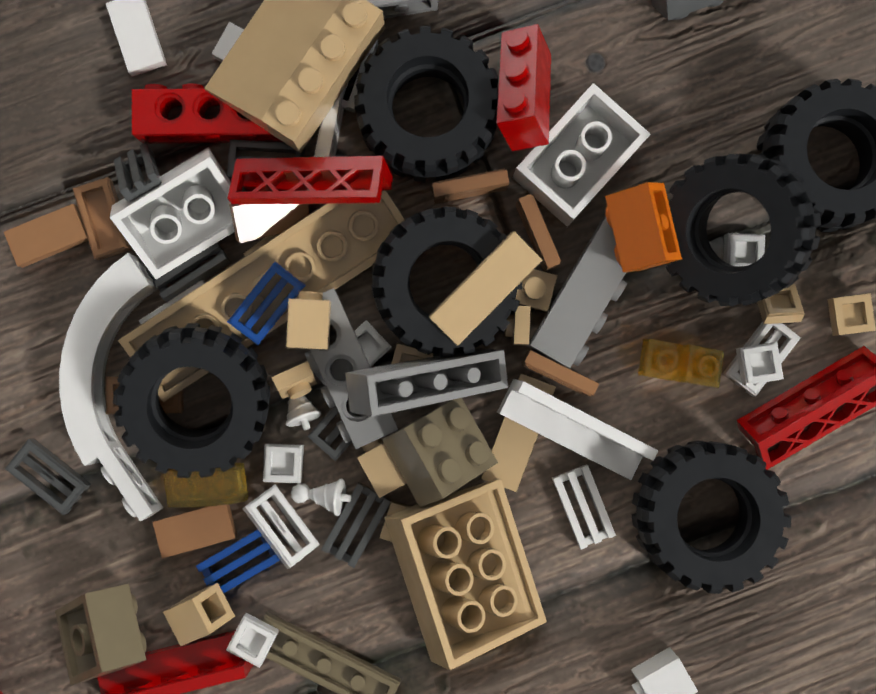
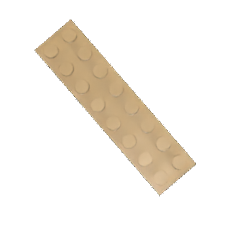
M382 191L380 203L325 204L127 333L118 342L131 358L147 340L154 335L161 334L165 329L173 326L183 328L187 323H199L201 328H209L210 325L222 327L221 332L228 336H231L232 333L242 338L241 344L247 348L254 342L227 321L275 261L305 284L302 291L324 293L333 288L336 290L375 263L377 251L381 243L390 234L389 232L405 219L387 191ZM276 273L241 316L240 322L245 324L282 278ZM289 282L285 285L251 328L252 331L256 334L294 286ZM288 308L268 333L288 321ZM196 367L177 368L163 378L158 389V396L165 402L209 373V371Z

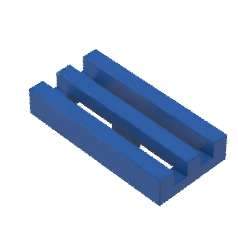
M275 261L227 322L259 345L287 310L289 298L295 299L299 291H302L305 287V284ZM276 273L282 278L245 324L240 322L241 316ZM289 282L294 287L256 334L251 328Z
M257 529L196 565L199 573L202 572L205 578L203 580L206 585L211 586L217 583L219 578L268 550L271 555L270 557L224 584H219L223 593L280 561V559ZM257 538H261L263 544L213 573L210 568L211 565Z

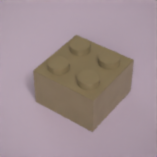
M462 398L448 401L382 439L419 507L444 499L498 463Z

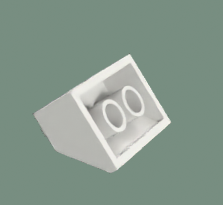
M209 147L161 175V185L131 202H127L123 198L111 207L110 219L155 279H158L234 232L229 206L230 201L227 199L231 181Z

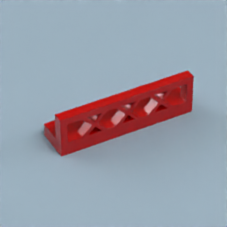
M384 156L236 159L227 199L232 205L380 203L382 191L391 190L393 176ZM243 186L247 192H242Z
M862 346L736 420L739 430L754 445L756 455L767 463L766 470L876 406V390L866 395L870 388L876 385V355L865 346ZM846 403L841 411L834 414L839 406ZM814 422L810 429L802 433L807 425ZM782 441L778 448L768 453V448Z
M234 630L197 639L183 646L177 644L145 652V661L98 677L97 679L101 694H182L246 678L254 665L226 651L236 631Z

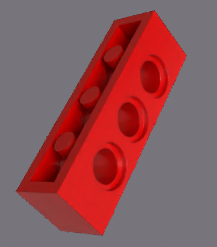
M188 83L183 84L182 89H168V87L161 84H147L144 86V89H132V135L141 143H229L230 139L283 142L251 120L241 118L239 112L208 93L203 85ZM182 106L180 116L174 120H168L169 111L173 107ZM220 106V112L215 118L205 119V112L209 107Z

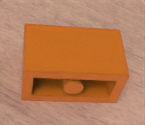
M646 182L605 196L607 203L606 219L613 229L616 242L614 253L617 262L622 267L623 273L641 271L682 260L664 183Z

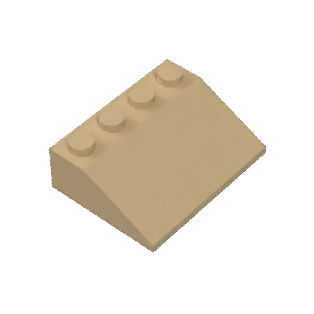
M264 0L204 89L301 153L384 31L383 11L367 0Z
M497 478L451 493L444 499L419 507L416 504L384 517L431 662L452 670L547 622L501 479Z

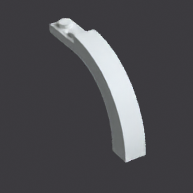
M127 253L97 279L74 314L62 349L59 369V393L66 429L83 465L87 466L101 462L103 465L101 472L104 478L111 485L117 486L123 495L122 504L131 516H137L139 521H142L163 509V506L116 436L109 415L106 414L104 393L106 362L117 332L129 314L144 299L158 290L153 283L154 280L148 275L147 268L141 259Z

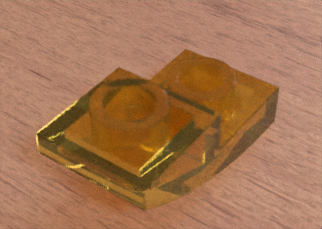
M643 339L638 376L719 388L724 351L654 339Z
M235 463L234 467L225 472L218 467L215 469L213 476L204 478L200 477L199 471H193L189 479L178 478V470L170 468L166 474H163L168 507L217 506L245 502L249 499L244 463Z

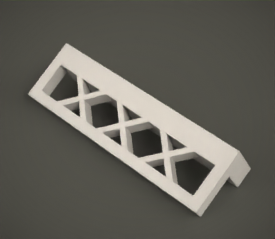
M513 379L497 413L629 480H632L642 457L654 461L659 451L517 379Z

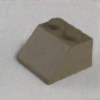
M129 583L84 593L55 610L71 686L131 667L146 660V639L139 630L136 617L138 610L137 600L130 591Z

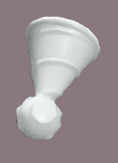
M305 395L297 399H290L289 397L285 425L288 427L302 425L303 430L310 429L309 422L320 417L321 411Z
M342 478L336 482L312 489L304 483H298L292 487L291 498L295 502L304 503L306 500L311 499L316 504L334 513L335 516H339L342 513L345 502L351 501V495L346 494V484Z

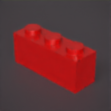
M538 24L502 32L496 123L511 151L549 144L551 52Z

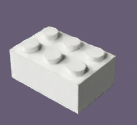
M593 83L549 131V144L535 147L516 167L512 178L568 227L651 134Z

